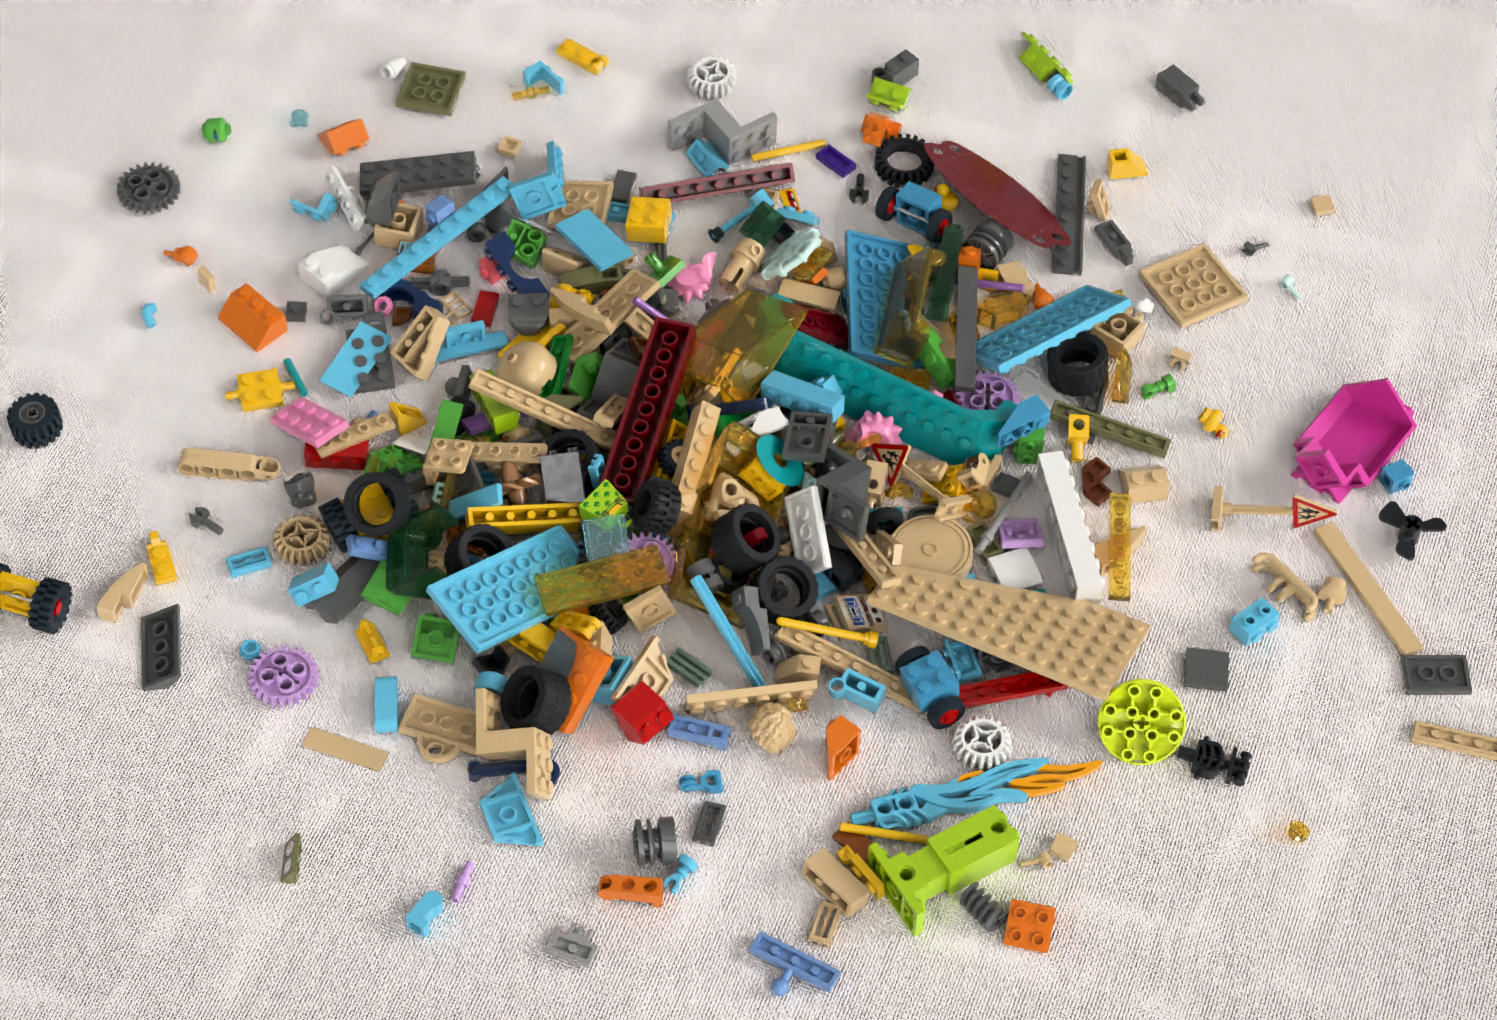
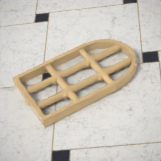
M455 291L439 299L443 304V310L447 308L450 311L445 317L448 318L451 315L456 317L450 321L449 326L473 312V309ZM454 295L456 299L447 304L445 300ZM458 301L463 304L455 310L451 308V305ZM465 307L468 309V311L461 315L457 314L458 311Z

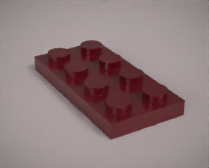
M784 302L780 307L785 319L789 321L792 328L827 344L831 343L848 348V326L842 316L789 302Z

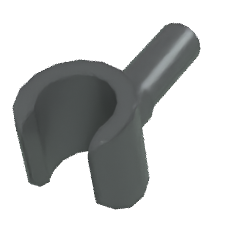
M1247 241L1244 243L1246 248L1242 249V252L1252 256L1256 250L1268 247L1269 244L1265 242L1253 245Z

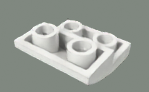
M1019 548L987 558L992 576L997 579L1000 585L1028 589L1043 583L1039 570L1027 548Z

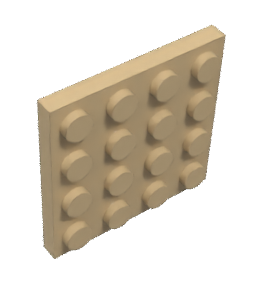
M1205 243L1139 271V277L1181 329L1248 300V294Z

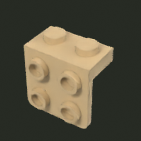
M433 438L422 467V475L425 476L426 484L435 485L439 472L464 473L473 449V442L469 440Z

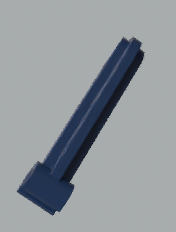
M756 398L714 406L721 408L720 415H733L770 408L772 401L770 398ZM696 406L687 407L688 421L690 420L692 409Z
M526 759L480 764L478 761H471L468 763L469 781L478 782L481 778L510 775L513 772L516 774L527 773ZM552 760L553 770L551 773L553 776L551 781L554 785L560 777V768Z

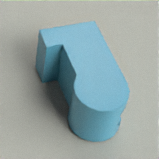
M429 891L424 894L406 915V927L426 938L430 933L429 923L434 917L439 916L443 912L442 895L437 891Z

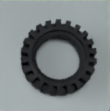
M898 134L897 139L894 135L890 136V140L885 138L881 146L877 147L875 153V171H877L878 177L881 176L883 182L888 179L887 184L890 186L894 182L895 188H899L900 184H903L904 187L908 181L917 183L920 186L923 185V181L927 182L929 177L931 178L934 163L924 149L925 140L921 138L918 141V136L916 135L911 139L910 134H906V138H902V134ZM896 152H910L917 155L922 163L914 170L904 171L893 168L887 159Z

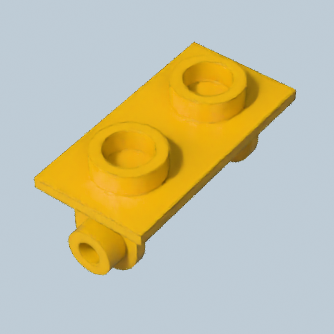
M367 619L361 620L359 629L354 632L370 664L390 657V653L375 624H371Z

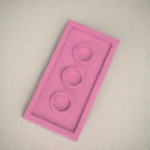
M303 397L295 399L290 405L278 410L275 415L270 417L272 425L316 448H319L350 427L346 419Z

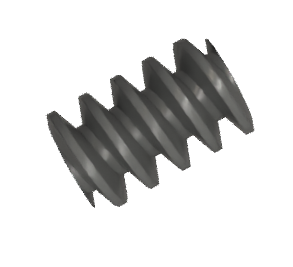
M976 881L963 892L960 898V905L966 907V911L972 913V917L978 919V923L984 926L987 932H992L1006 921L1009 913L1001 915L1004 908L1000 906L995 909L998 901L993 900L989 903L992 895L987 894L983 896L986 889L982 887L977 890L980 883Z

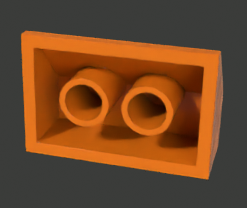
M247 283L230 294L218 316V320L256 352L288 331L285 315Z

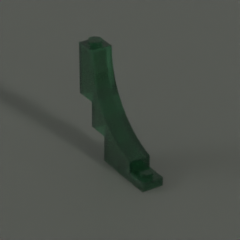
M949 224V227H944L935 282L926 315L928 320L948 323L957 277L958 259L965 231L961 229V225Z

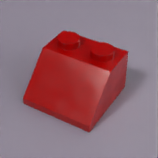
M641 680L610 706L627 739L630 742L642 745L646 744L674 719L666 702Z

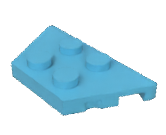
M513 772L509 775V779L506 782L496 786L491 794L486 795L479 802L493 841L496 843L543 846L542 837L517 775Z

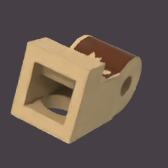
M984 453L971 456L965 460V469L958 472L956 478L968 492L983 486L989 471L988 457Z

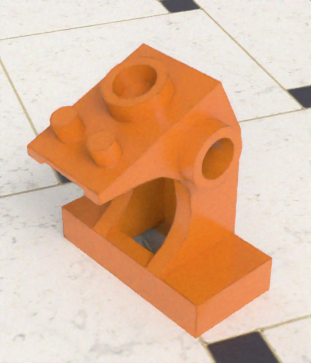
M873 112L870 114L865 113L860 130L864 134L862 142L880 147L882 140L885 138L890 140L891 135H894L897 139L902 124L892 121L888 116Z

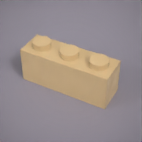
M783 278L778 294L792 300L793 304L837 314L841 292Z
M822 848L804 861L801 875L831 903L837 905L847 918L867 905L871 891L825 848Z

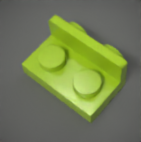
M875 77L870 93L866 95V98L870 99L869 103L880 106L883 103L888 105L887 109L898 112V109H905L911 89Z

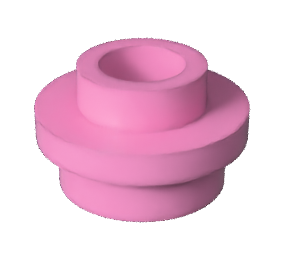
M386 296L378 297L373 304L374 311H383L384 316L389 315L393 310L392 300ZM386 303V309L382 310L381 305Z

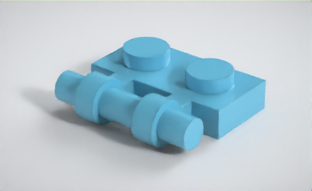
M784 206V209L778 207L777 216L814 226L820 223V218L814 216V212L803 210L802 213H799L795 210L796 208Z

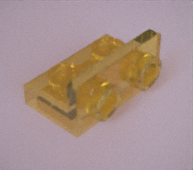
M822 246L815 248L805 264L801 263L791 270L794 280L798 282L803 280L810 281L834 256L832 250Z

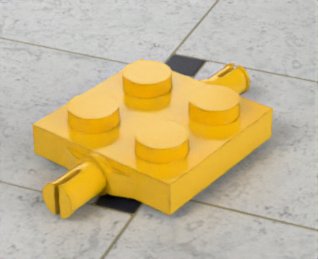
M277 368L236 374L238 381L237 390L225 392L226 400L238 398L242 404L243 412L283 406V391L295 389L294 381L281 383Z

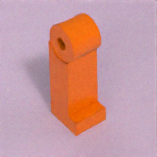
M604 875L600 877L598 896L604 900L619 899L652 903L653 907L662 908L664 895L663 878L625 875Z

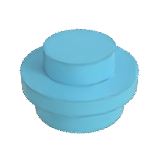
M252 639L244 641L240 647V655L245 660L257 659L259 653L262 652L260 644Z

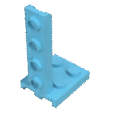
M554 140L547 143L548 172L509 185V191L524 220L567 206L562 186H565L562 177L564 176L562 169L564 165L561 158L563 154L560 146L556 147Z

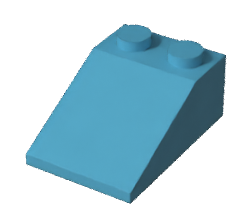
M612 655L615 658L592 699L593 701L603 705H612L616 702L610 697L633 665L630 656Z

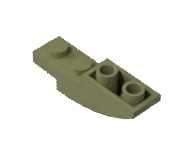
M615 264L602 272L595 266L586 267L559 275L558 283L569 284L577 290L585 289L590 291L591 294H599L600 290L613 288L632 269H621L620 264Z

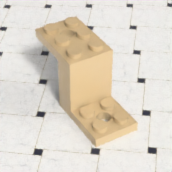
M485 688L475 689L476 754L492 762L526 759L527 794L542 801L551 800V794L553 793V783L551 781L553 762L550 758V750H552L553 742L550 734L535 727L503 730V724L500 720V711L502 710L500 696Z

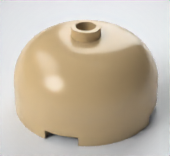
M529 341L521 342L512 346L501 357L497 366L496 377L535 395H539L543 392L541 388L547 381H552L556 372L557 362L555 357L541 344Z

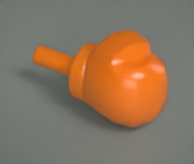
M191 246L175 248L174 251L164 250V255L173 256L174 261L184 263L187 266L192 265L198 256L197 251Z
M1039 283L1035 284L1036 290L1033 293L1034 308L1038 310L1053 302L1054 298L1045 289L1040 288Z

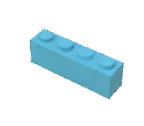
M775 370L761 382V398H770L772 403L798 412L833 414V423L844 413L845 396Z

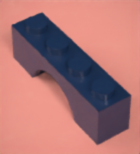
M505 231L485 243L484 255L489 261L492 260L494 262L496 272L500 277L504 276L507 280L506 285L512 293H548L549 300L550 293L539 278H523L513 270L510 261L515 253L516 246Z
M400 279L378 296H386L392 301H405L413 306V321L425 305L438 309L444 315L443 305L439 300H434L425 291L419 290L411 282Z

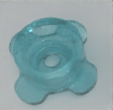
M301 109L291 113L292 120L289 122L290 126H308L307 119L310 117L309 113Z

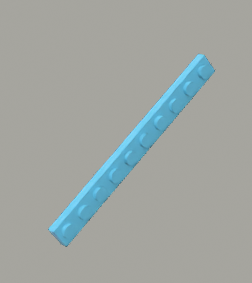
M502 176L360 283V289L371 298H377L511 196L509 185L513 183Z

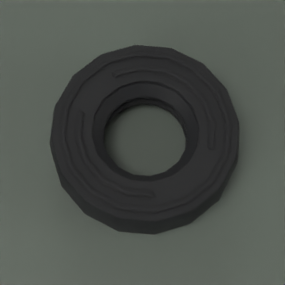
M894 507L876 509L868 515L867 529L874 535H876V530L892 534L904 522L903 515L899 509Z

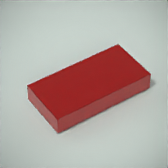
M480 290L471 323L483 320L485 327H491L500 298L499 293Z

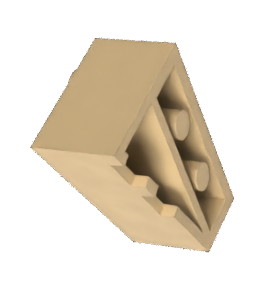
M425 305L390 353L415 377L428 381L450 320L438 309Z

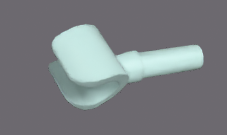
M1287 274L1283 277L1280 286L1284 290L1288 289L1297 300H1300V295L1292 286L1294 278Z

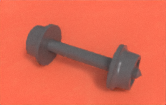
M820 610L812 613L808 612L804 615L805 622L830 626L828 619ZM812 632L818 637L824 636V634ZM770 637L771 650L763 653L765 659L771 665L787 660L785 649L789 646L781 642L779 643L775 638Z

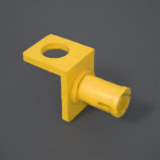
M1070 414L1068 437L1066 439V445H1071L1070 461L1083 462V446H1086L1089 439V415ZM1075 420H1082L1085 427L1082 430H1076L1073 426Z

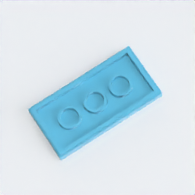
M588 208L555 224L556 230L600 272L633 256V250Z

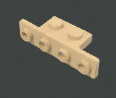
M384 412L348 427L319 448H314L320 458H324L368 439L370 442L374 440L375 436L395 429L396 426L389 413Z
M473 442L470 457L475 462H485L489 470L495 474H502L504 463L511 461L517 467L519 473L523 474L531 472V464H541L540 456L547 454L548 446L545 443Z

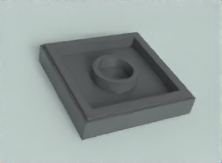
M1187 647L1184 687L1227 692L1229 652Z

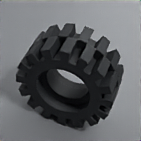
M606 593L600 595L588 607L589 615L603 621L610 635L615 634L628 622V616L625 615L626 611L622 610V604L619 605L617 599L614 600L613 596H609Z

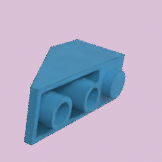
M1037 394L1020 402L998 433L997 448L1010 445L1013 441L1026 437L1031 432L1042 429L1049 424L1051 410Z

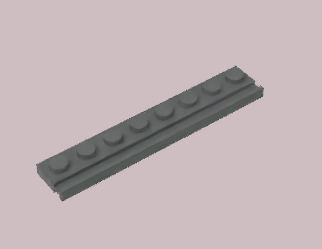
M1058 154L1055 218L1069 236L1071 245H1054L1053 273L1073 275V273H1079V276L1082 275L1086 156L1081 158L1077 157V155ZM1055 234V239L1063 240L1062 236Z

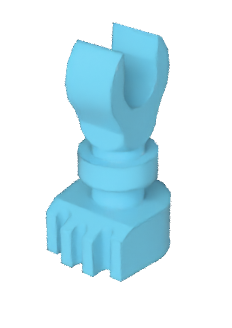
M684 853L678 858L680 867H677L676 873L664 880V888L669 883L673 882L676 884L671 890L672 894L679 891L680 884L683 879L688 877V873L693 874L698 868V864Z

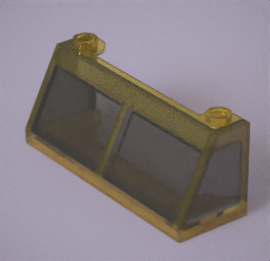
M927 247L895 265L874 354L904 366L912 367L930 335L929 325L920 320L925 293L931 286V282L940 267L945 263L946 253Z

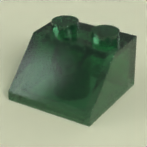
M762 200L738 231L746 238L757 241L764 248L786 221V218Z

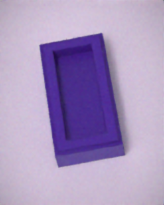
M830 144L816 153L818 161L842 178L856 169V163Z

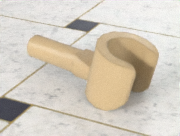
M1042 852L1037 858L1021 861L1020 865L1025 867L1040 863L1043 869H1048L1053 866V860L1049 853Z

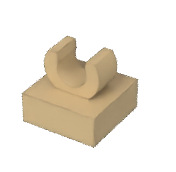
M1173 347L1170 354L1172 358L1170 366L1174 368L1175 363L1180 362L1182 364L1180 371L1183 372L1186 368V363L1191 364L1193 356L1191 353Z

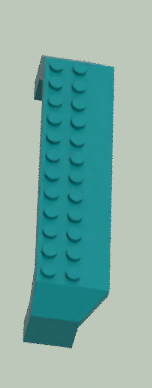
M776 293L760 305L754 327V332L759 341L752 346L753 360L760 366L766 376L775 370L797 379L811 382L818 377L823 376L824 378L834 374L842 390L841 395L845 396L843 414L858 421L864 416L866 410L873 414L880 412L884 417L893 416V423L902 427V431L899 433L902 442L951 465L962 463L965 465L967 458L979 453H984L988 460H992L996 454L1000 455L1009 446L1004 445L997 448V437L1006 421L1018 406L1017 404L1006 399L995 410L966 409L790 327L780 307L784 302L793 303L792 300Z

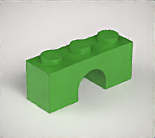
M932 327L920 329L907 343L941 389L953 387L955 358L949 359L941 353L939 346L943 341Z

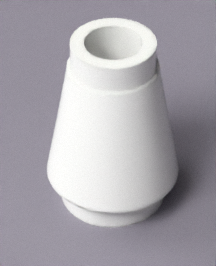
M399 56L384 62L380 68V73L387 80L394 79L407 65V61L404 57Z

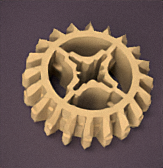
M303 513L301 517H297L294 514L293 519L286 517V523L280 522L279 528H275L273 537L274 549L279 558H283L284 562L290 561L292 566L296 562L300 567L303 563L310 565L312 560L318 562V557L324 558L325 552H328L331 542L330 532L326 528L325 522H321L319 517L314 519L312 514L305 517Z

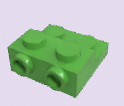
M434 613L419 614L410 656L417 659L454 664L461 634L447 617L446 619L439 618Z

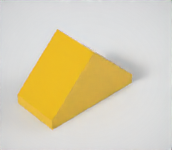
M395 402L389 403L390 417L395 423V430L399 436L423 427L428 423L419 408Z

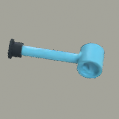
M764 189L759 190L748 200L751 206L721 227L717 226L713 230H708L710 238L715 243H718L719 239L724 236V233L754 212L760 216L769 212L775 206V203Z

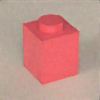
M486 256L479 260V274L483 279L494 284L504 278V276L500 277L495 270L496 265L492 260L489 261Z

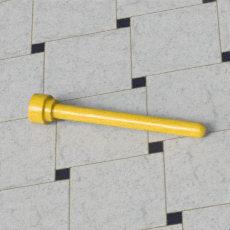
M784 617L776 619V623L780 626L860 641L868 648L875 649L878 641V632L869 630V632L859 633Z

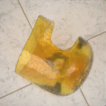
M983 489L967 493L973 500L970 503H965L963 510L966 512L972 511L979 517L973 520L966 514L963 518L967 522L974 523L994 515L997 510V500L993 493Z

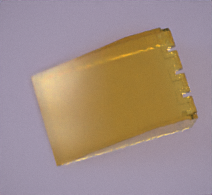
M747 288L695 326L697 338L684 374L683 386L691 390L693 384L699 380L723 389L734 402L755 399L761 389V382L771 373L809 311L806 308Z

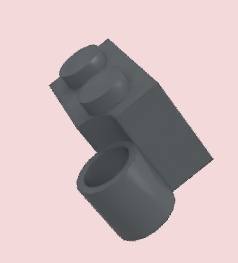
M905 49L885 63V69L877 67L872 70L871 84H873L874 78L877 77L904 85L918 75L919 58Z
M367 294L327 296V309L321 312L319 318L322 324L328 326L334 323L336 317L363 316V314H368ZM324 312L332 313L333 320L331 322L323 320L322 315Z

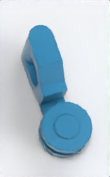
M707 770L703 776L699 777V784L696 783V777L693 775H684L678 780L679 788L684 792L706 791L709 794H718L724 791L720 770ZM706 779H713L714 785L706 783Z

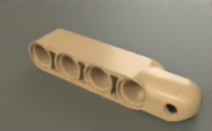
M184 448L177 467L181 474L188 476L254 481L256 479L274 480L281 473L279 462L272 457L197 448Z

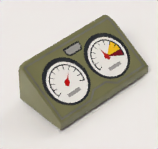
M295 833L285 844L281 883L297 884L302 852V841L299 833Z

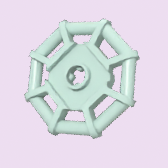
M810 228L804 232L796 231L792 237L780 245H775L773 247L774 250L761 262L762 278L770 280L772 277H785L789 271L801 263L805 264L810 254L821 244L819 231L815 228Z

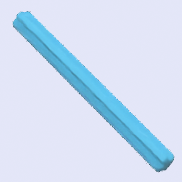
M701 575L695 576L690 580L692 586L753 687L764 686L763 678Z

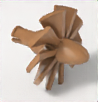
M506 461L503 465L502 476L504 483L501 484L502 495L507 494L511 505H526L527 494L525 488L544 483L542 475L538 473L521 478L517 467L511 461Z

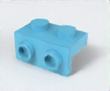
M947 638L943 639L945 647L941 648L944 659H949L950 665L948 666L959 684L983 676L973 647L959 641L949 644Z

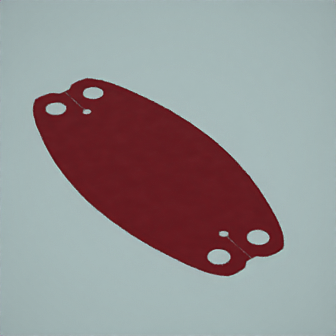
M943 141L942 144L924 143L926 153L942 175L965 198L991 218L1040 247L1052 248L1055 244L1062 246L1071 245L1066 231L1051 212L1032 193L1004 171L955 142ZM950 146L958 147L961 152L951 150ZM937 148L940 149L943 153L937 154L934 153L931 149ZM1054 233L1062 236L1063 240H1057L1053 238L1052 234ZM1033 236H1039L1043 238L1045 242H1038L1033 238Z

